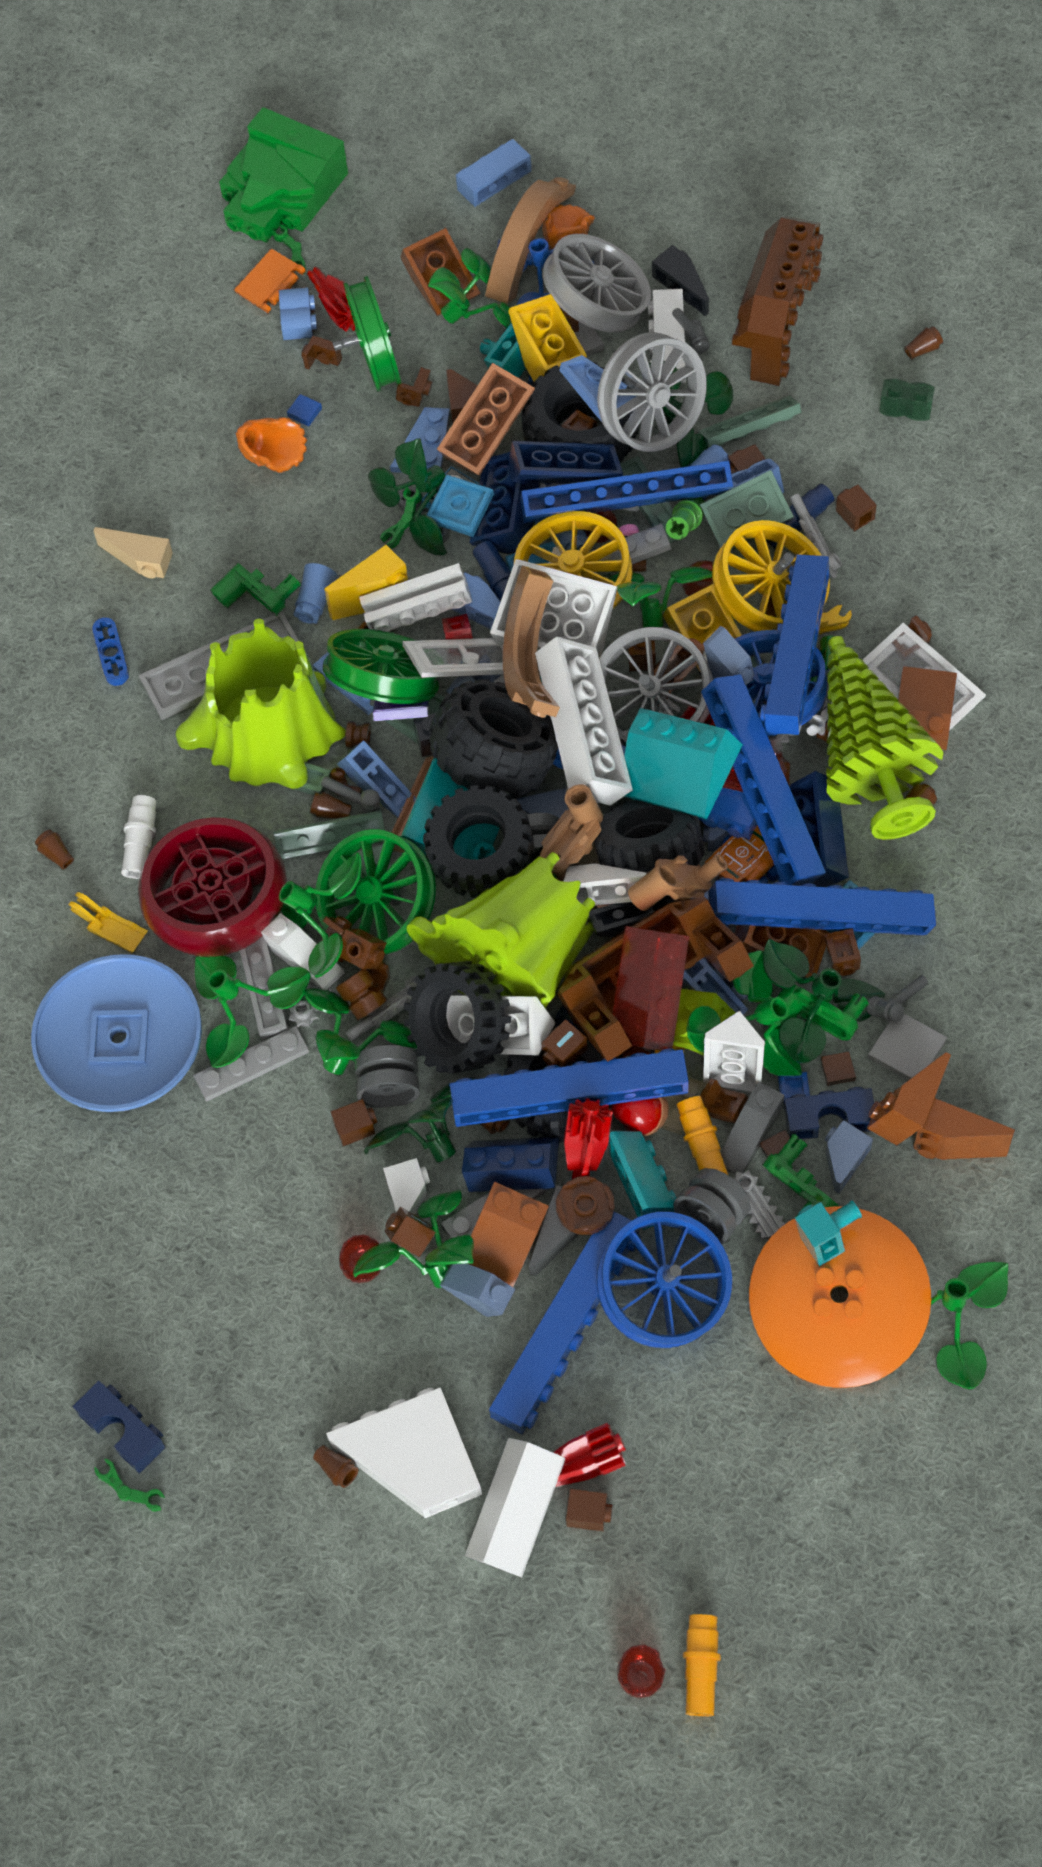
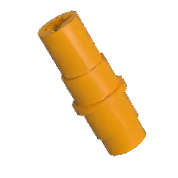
M701 1096L691 1097L677 1103L680 1114L679 1118L685 1133L683 1139L684 1142H688L699 1171L704 1168H710L728 1175L715 1133L717 1127L712 1125L708 1110L705 1108Z
M706 1614L689 1615L686 1652H683V1658L686 1659V1715L714 1716L717 1663L721 1660V1654H718L719 1632L717 1631V1616Z

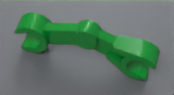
M280 224L283 234H277L272 230L274 240L283 242L292 252L291 260L298 265L300 264L306 270V264L301 255V243L296 242L289 235L288 228Z
M408 487L404 489L403 496L406 499V505L401 520L382 532L380 536L383 543L388 538L393 537L387 543L390 549L398 546L404 531L412 521H415L416 504L422 499V493L417 488L413 497H410L411 491Z
M104 1459L107 1465L110 1466V1471L107 1474H101L94 1467L96 1476L111 1486L117 1492L120 1500L145 1504L151 1511L161 1510L159 1505L150 1504V1499L153 1496L165 1498L160 1490L152 1489L148 1492H143L125 1486L120 1480L114 1464L109 1459Z

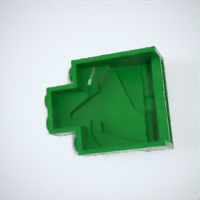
M262 107L247 126L249 133L247 144L227 167V173L219 181L222 197L229 202L223 210L226 225L232 231H240L247 234L253 240H261L267 243L273 236L272 230L276 232L282 223L289 229L303 232L348 175L343 140Z

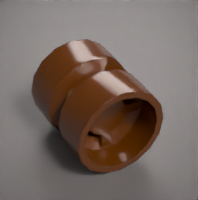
M367 969L358 971L335 988L344 1001H350L349 1009L357 1021L388 1000L379 987H373L374 979Z

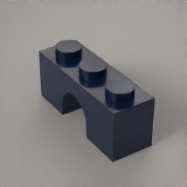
M852 1087L843 1092L826 1090L818 1095L806 1096L805 1094H796L785 1099L784 1114L789 1137L791 1138V1135L795 1134L802 1140L818 1138V1121L826 1115H836L862 1132L870 1131L867 1127L871 1119L868 1114L874 1104L872 1088Z
M98 1380L72 1407L78 1416L97 1434L110 1424L120 1423L124 1425V1435L114 1445V1448L140 1474L166 1448L161 1441L164 1435L152 1423L147 1427L140 1420L143 1415L131 1403L126 1407L120 1401L123 1396L111 1384L105 1387Z

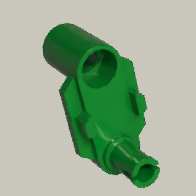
M237 563L210 589V592L227 609L245 592H248L261 605L277 616L286 608L285 600L301 587V584L289 573L273 589L260 581L264 575L257 568L250 573L241 564Z
M795 984L789 989L782 988L777 997H781L786 1001L789 1013L785 1019L780 1020V1026L775 1028L780 1029L786 1020L797 1018V1016L806 1020L817 1001V997ZM855 993L842 1011L829 1003L833 998L831 996L823 1000L811 1024L820 1026L824 1031L841 1040L849 1041L858 1029L857 1019L869 1003L863 996L858 1001L860 994Z
M795 1134L791 1135L792 1137L778 1154H770L762 1164L773 1176L807 1201L803 1208L808 1205L815 1206L820 1202L824 1208L839 1206L815 1186L817 1181L808 1170L802 1167L797 1173L792 1169L793 1162L804 1148L808 1146Z

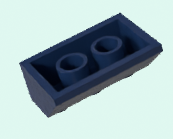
M559 1137L472 1141L464 1148L462 1174L468 1191H491L494 1182L512 1190L555 1188Z

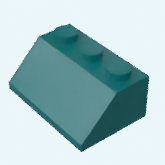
M610 1132L609 1155L637 1218L654 1212H674L673 1204L676 1195L673 1190L668 1191L664 1182L667 1181V1177L662 1165L657 1166L653 1159L656 1153L651 1141H645L642 1132ZM648 1226L642 1229L645 1230L653 1226Z

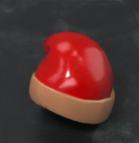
M666 1097L610 1105L613 1115L624 1125L627 1131L642 1132L643 1136L656 1133L664 1125L669 1113Z

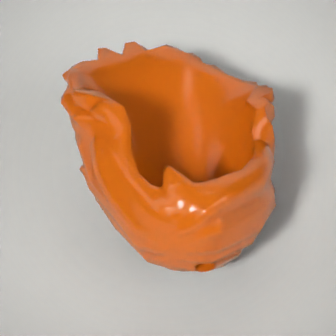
M559 204L554 207L542 224L543 236L548 242L549 249H554L557 242L567 235H588L589 227L593 224L595 217L579 206H572L570 204L563 206Z
M290 418L248 420L236 432L238 448L246 459L258 466H266L278 473L288 471L293 466L297 467L303 461V454L307 451L305 446L307 439L304 437V429L300 428V424L293 422Z

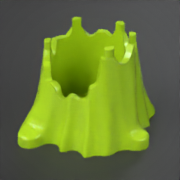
M259 618L254 620V629L250 633L245 632L229 636V644L225 652L221 650L220 643L213 642L210 644L211 656L206 672L203 698L187 720L177 728L176 740L178 745L185 750L197 748L213 750L211 757L212 765H223L229 768L230 781H243L253 786L275 782L287 788L297 789L304 786L308 780L305 762L310 758L326 755L333 743L345 737L346 729L335 721V713L324 695L327 689L325 677L320 672L313 671L303 642L295 641L289 636L279 637L273 630L265 626L263 619Z
M551 852L546 858L539 856L517 875L507 877L491 889H485L474 900L453 908L444 915L437 916L432 922L421 916L415 917L407 925V932L418 944L420 952L430 958L435 965L462 961H472V965L481 964L484 966L483 972H493L496 975L493 980L494 984L503 985L505 990L500 993L501 996H536L546 1009L549 1002L554 998L555 991L563 976L594 932L590 922L586 926L585 924L589 917V912L595 906V902L591 898H586L582 904L577 900L576 897L581 884L579 880L564 882L553 877V866L560 858L556 853Z

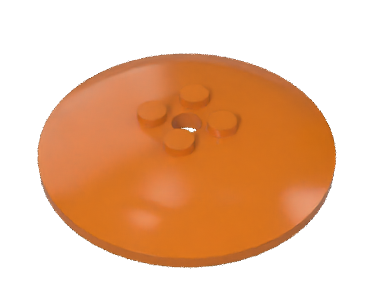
M843 1206L825 1207V1209L831 1214ZM859 1209L862 1218L855 1220L840 1230L845 1251L819 1267L801 1240L794 1218L779 1228L767 1241L758 1255L752 1271L749 1287V1305L753 1324L761 1342L782 1367L795 1376L813 1384L832 1388H851L878 1381L898 1369L912 1355L927 1328L931 1309V1287L927 1269L921 1255L911 1240L898 1227L883 1217ZM841 1286L848 1291L846 1301L837 1303L831 1299V1291L835 1287Z

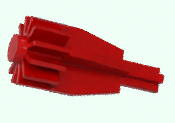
M314 267L313 271L309 270L307 272L309 280L317 289L318 296L331 320L346 332L349 327L352 331H355V324L343 283L346 282L329 274L326 277L318 267Z
M586 1098L585 1102L582 1103L577 1099L575 1105L571 1103L569 1105L564 1134V1148L567 1170H573L571 1180L576 1177L590 1176V1171H597L608 1146L613 1111L608 1110V1104L600 1106V1100L595 1102L589 1101V1098Z
M607 1422L586 1431L581 1436L571 1439L555 1450L553 1453L566 1458L555 1487L590 1480L626 1466L622 1453L626 1451L620 1434H614Z

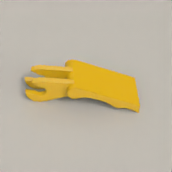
M837 605L827 613H822L818 635L845 628L851 619V610L842 617L839 615L842 605Z
M80 892L75 894L78 897L77 901L96 913V915L93 916L81 905L73 901L68 904L71 906L70 910L89 922L86 928L88 931L130 953L134 952L148 932V930L134 922L113 913L105 906H98L89 897Z

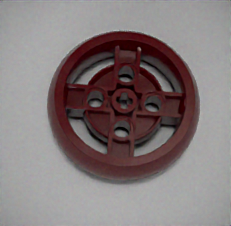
M212 817L197 819L173 829L148 854L138 883L141 912L157 937L178 951L200 957H216L235 953L258 941L263 936L261 932L280 914L284 903L279 900V893L287 883L286 869L282 857L274 844L253 826L230 818ZM174 872L172 887L163 890L167 880ZM264 882L260 893L250 904L253 896V887ZM188 919L196 924H189L183 921Z

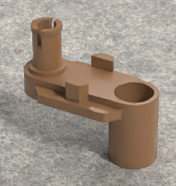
M583 784L574 785L567 790L564 800L569 810H565L541 842L543 849L540 857L546 858L551 852H554L560 858L552 870V873L556 875L559 881H564L570 864L578 863L583 855L590 853L593 849V841L602 831L600 824L603 820V813L590 788Z
M719 854L714 855L702 867L688 865L686 863L688 860L684 856H677L674 860L658 859L655 862V868L628 889L629 898L637 908L646 911L666 895L678 901L704 897V893L711 888V880L727 870V862Z

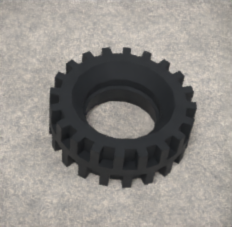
M462 961L427 967L424 969V975H417L414 981L417 987H411L407 991V994L411 996V1001L404 1003V1010L409 1011V1019L404 1020V1026H410L411 1035L407 1036L409 1043H416L417 1048L414 1052H416L417 1057L425 1056L424 1064L427 1067L436 1066L437 1072H449L451 1074L482 1069L484 1065L492 1064L495 1061L493 1055L503 1052L504 1047L500 1044L501 1040L509 1039L510 1033L505 1031V1024L511 1023V1016L505 1015V1007L510 1006L509 1000L502 999L500 993L505 990L503 985L494 984L493 980L496 975L493 972H483V965H472V961ZM457 990L462 991L469 998L475 1018L472 1036L466 1043L460 1042L453 1036L446 1017L449 999Z

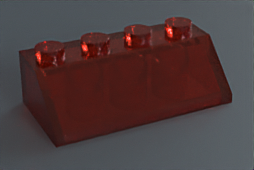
M625 927L613 1015L619 1021L632 1046L654 1050L673 1049L689 936L665 931Z

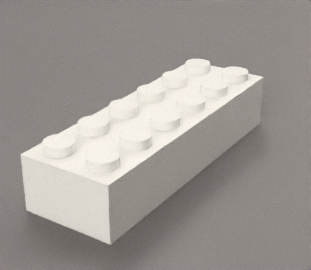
M555 637L538 650L535 655L543 686L560 707L557 716L550 717L568 789L578 784L586 785L590 788L597 803L612 805L633 789L596 647Z

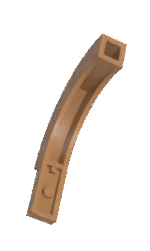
M556 177L549 182L538 179L529 187L517 204L503 233L491 268L485 297L507 304L517 297L522 271L529 253L530 242L534 240L540 226L550 211L574 195L576 185L570 184L569 180Z
M522 565L510 602L504 634L503 674L505 686L511 700L527 705L532 714L545 718L546 715L556 717L560 707L544 688L540 680L535 655L538 650V638L544 608L554 581L546 572Z

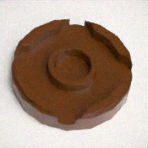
M590 1176L576 1177L568 1181L562 1187L559 1195H557V1216L561 1224L570 1232L580 1235L595 1234L603 1230L611 1222L615 1212L614 1196L609 1186L604 1182L602 1183Z

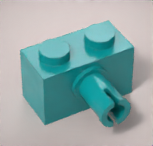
M511 322L497 342L488 338L483 339L485 343L481 342L480 352L487 355L484 362L488 369L494 363L519 378L526 367Z
M853 1200L831 1214L826 1211L821 1202L815 1206L808 1205L799 1211L795 1221L800 1238L819 1267L845 1251L840 1230L855 1220L862 1218V1214Z

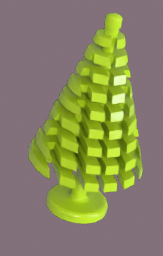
M834 636L828 641L829 649L832 652L828 656V668L830 670L828 672V700L832 704L827 703V730L829 731L827 754L830 755L828 766L832 769L826 768L828 778L827 794L833 801L847 805L862 804L855 793L871 802L886 799L888 805L879 810L871 819L870 831L872 835L882 840L908 836L928 825L935 817L936 810L930 800L922 797L904 799L902 793L910 790L907 783L914 786L925 781L922 773L913 767L916 766L927 774L932 775L939 766L928 753L942 760L943 751L927 731L918 725L919 722L914 716L909 714L907 708L898 701L882 681L878 680L877 675L868 669L869 667L859 658L858 654L852 648L846 647L843 637Z

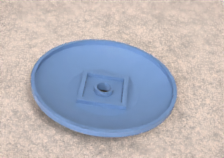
M109 955L90 960L72 969L62 976L46 993L33 1021L31 1032L32 1052L35 1063L46 1083L68 1102L85 1109L100 1112L126 1111L157 1100L182 1080L198 1053L202 1035V1020L192 990L174 970L163 963L143 956ZM117 1033L126 1034L125 1040L121 1043L112 1042V1037Z

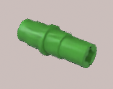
M699 497L682 500L677 503L672 511L671 518L666 524L667 534L673 539L680 540L686 537L691 530L696 529L703 520L704 513L700 504L705 501Z

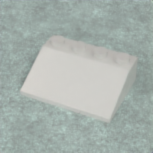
M516 559L490 631L495 642L502 645L504 643L509 606L518 575L523 565L546 572L554 581L542 616L538 650L555 637H560L596 647L598 657L600 658L607 636L617 586Z

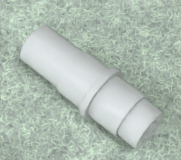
M137 795L133 797L132 805L129 809L128 822L124 825L126 835L121 874L127 878H140L143 864L151 851L152 839L156 836V828L154 826L157 801L150 796Z

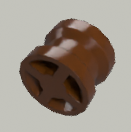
M348 721L345 735L346 747L353 748L362 741H365L370 746L371 723L365 722L359 725L354 721Z

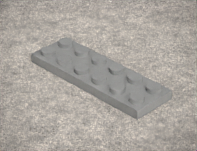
M282 611L277 616L272 615L263 619L265 626L273 630L279 637L289 636L295 641H299ZM254 624L214 642L220 643L221 650L225 652L228 648L229 636L238 633H250L254 629ZM211 643L139 675L140 681L161 720L197 705L202 700L206 672L211 656Z

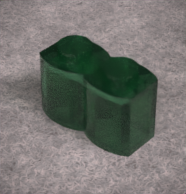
M885 379L879 412L889 417L905 416L916 421L930 420L935 387L923 382L909 384L901 379Z

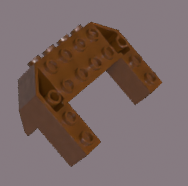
M785 216L775 222L764 234L737 315L739 322L732 338V345L751 349L750 380L780 386L782 377L787 378L790 363L787 362L791 351L789 343L792 335L790 327L791 325H796L798 311L796 309L797 306H802L805 295L803 289L811 291L813 283H818L821 274V268L817 267L820 265L822 251H819V249H821L824 234H820L821 223Z
M700 897L693 900L664 904L570 965L557 994L572 1022L608 1062L620 1056L632 1046L615 1016L622 1013L624 1009L633 1003L645 998L650 992L668 983L673 977L691 968L704 957L729 982L742 976L754 965L742 941L715 916L707 898Z

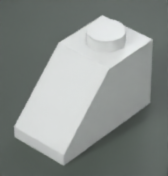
M415 1158L383 1168L396 1212L401 1206L416 1215L419 1206L427 1195L425 1185L430 1183L426 1167L420 1168L418 1160Z

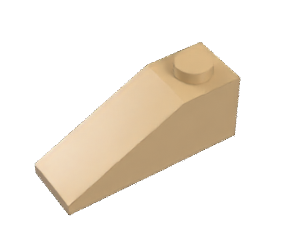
M99 527L94 528L97 544L134 571L151 579L165 577L173 554L169 539Z

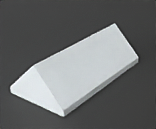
M451 995L446 1013L448 1026L457 1040L466 1043L470 1040L474 1030L475 1018L472 1004L467 995ZM501 996L503 1000H509L510 1006L505 1007V1015L511 1016V1023L505 1024V1031L510 1033L509 1039L501 1040L500 1044L504 1047L501 1054L539 1055L542 1049L541 1043L552 1031L555 1025L554 1020L536 996Z
M740 1011L705 1033L703 1082L708 1083L710 1079H715L723 1089L752 1093L758 1082L762 1083L765 1042Z
M508 1438L465 1556L522 1577L566 1458L529 1442Z

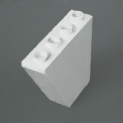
M434 1388L424 1389L415 1398L407 1401L405 1399L394 1401L388 1406V1409L378 1413L377 1411L367 1412L360 1417V1420L350 1424L348 1422L337 1424L331 1429L332 1431L326 1433L333 1449L353 1460L358 1468L424 1518L482 1495L480 1484L441 1388L435 1390Z

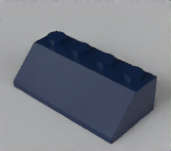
M512 441L508 464L512 482L520 484L543 483L546 485L554 483L572 484L623 476L614 445Z
M510 452L491 457L481 472L479 485L493 489L494 495L474 537L470 536L469 541L472 546H477L484 541H492L498 552L505 554L516 552L522 538L533 527V522L524 523L520 501L521 491L539 488V483L520 484L512 482L508 469Z
M814 771L790 784L789 787L826 871L824 875L812 884H815L816 887H828L849 878L840 802L833 801L827 794V776Z

